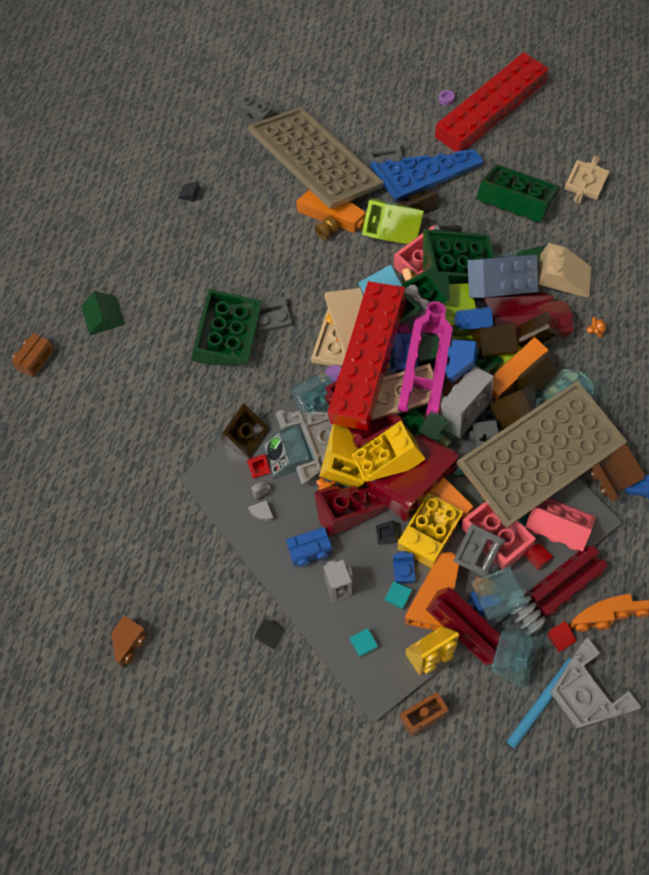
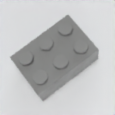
M475 366L470 372L465 373L461 382L455 384L451 393L441 400V428L461 438L483 410L492 402L494 376Z

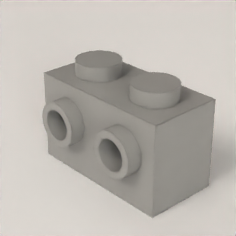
M332 560L323 566L324 578L332 602L352 596L353 575L350 566H345L344 560Z

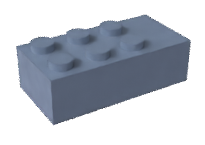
M537 255L468 260L469 298L538 292Z

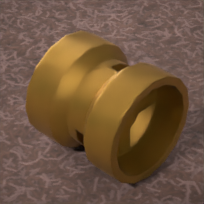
M327 216L323 219L322 223H318L314 227L316 234L323 240L328 239L331 233H335L339 229L336 221L330 216Z

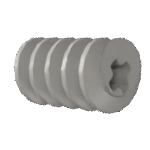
M522 588L512 592L502 601L509 600L506 608L513 607L514 609L510 614L519 615L515 621H523L520 629H528L525 633L526 637L540 629L546 619L545 617H538L541 611L539 609L534 610L536 607L535 602L529 603L531 596H524L527 590Z

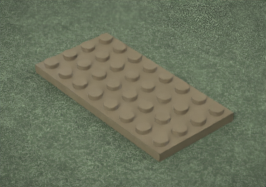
M302 107L259 121L248 127V131L329 209L383 188L384 182Z
M577 380L460 458L456 463L507 528L591 469L595 464L605 459L620 446L626 444L627 441Z

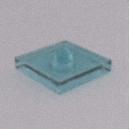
M510 566L471 582V586L488 620L527 605V600Z

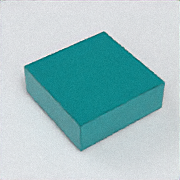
M393 581L384 601L403 610L412 590Z
M368 628L349 638L359 658L378 648Z

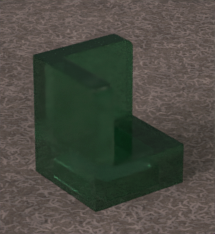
M430 411L419 432L440 442L450 422L435 412Z

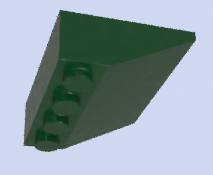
M496 164L481 180L476 199L480 200L483 204L497 206L500 210L511 211L514 215L525 216L531 221L541 222L546 216L560 186Z
M424 229L423 271L429 269L447 273L449 284H469L468 260L495 258L489 234Z
M208 289L193 347L192 361L208 365L248 364L262 301Z

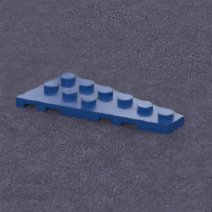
M473 149L457 151L450 155L440 153L434 157L424 155L403 158L402 161L393 162L392 160H386L385 163L378 164L376 161L371 162L370 167L384 182V187L394 201L398 202L483 165L484 161L476 150Z

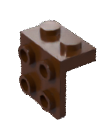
M626 444L620 446L589 470L595 481L599 479L602 485L599 488L604 497L608 496L611 501L619 498L617 492L643 480L645 477Z

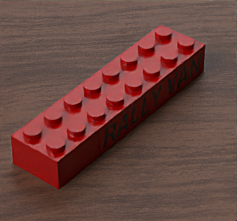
M523 52L436 124L435 138L454 152L465 151L546 83L549 68Z
M367 282L329 406L328 417L330 424L369 431L405 306V287Z

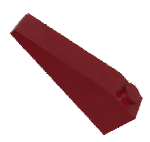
M529 292L521 293V296L519 294L482 297V299L491 308L492 320L494 322L495 317L553 299V295Z
M545 301L494 318V325L515 323V326H518L548 311L562 333L557 337H567L573 332L572 313L565 301Z
M330 486L317 490L314 493L318 519L328 536L346 531L389 510V508L370 492L371 486L368 488H357V486L339 488V486Z

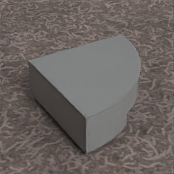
M262 481L252 486L251 489L253 496L259 500L271 491L272 487L267 481Z
M267 501L248 507L253 517L263 521L274 520Z

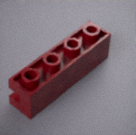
M585 546L583 551L579 550L525 593V596H531L529 602H535L536 607L534 609H539L541 611L540 615H552L558 610L557 607L560 604L570 601L576 591L583 590L588 586V582L591 579L598 578L603 574V570L608 565L604 559L597 558L596 555L599 552L595 546Z
M450 587L438 590L426 608L445 628L459 634L458 640L484 665L498 662L501 657L498 651L505 650L508 642L500 632L488 624L485 618L474 611L473 607L466 603L457 591Z

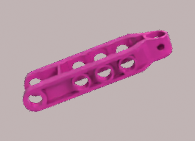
M434 301L429 303L425 315L414 322L397 411H408V403L413 386L430 390L426 417H437L448 358V347L450 346L453 329L445 319L446 308L440 302ZM425 332L437 334L440 338L432 380L414 376L422 338L421 334Z

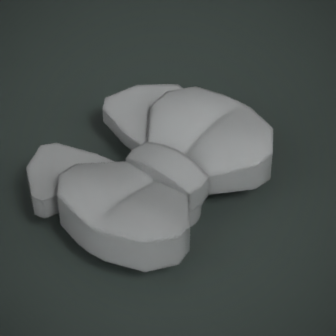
M409 285L405 289V293L421 307V311H425L429 301L421 298L415 285Z

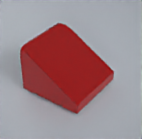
M265 453L246 459L253 479L271 473Z
M540 543L529 548L524 555L538 571L553 559V556Z
M566 621L547 633V637L558 652L563 651L576 642Z

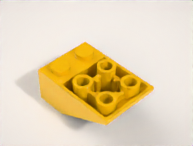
M401 421L352 454L365 482L408 471L426 459L413 435Z
M332 425L319 476L348 487H359L364 484V479L352 456L359 449L355 447L352 441L353 436L347 427Z
M428 493L400 537L398 550L414 553L415 560L432 568L439 554L444 552L464 511Z
M441 626L406 648L405 654L419 675L424 672L429 674L436 669L438 663L441 661L446 663L454 657L453 654L456 651L459 634Z

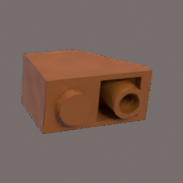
M126 616L122 617L111 632L115 661L122 668L133 660L137 647H141L147 639L145 629Z

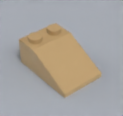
M548 243L540 254L538 284L582 297H589L591 266L566 247Z

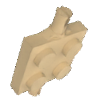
M594 156L591 163L576 161L564 188L565 190L577 193L574 202L581 203L583 196L595 200L598 199L609 174V170L598 166L599 157Z

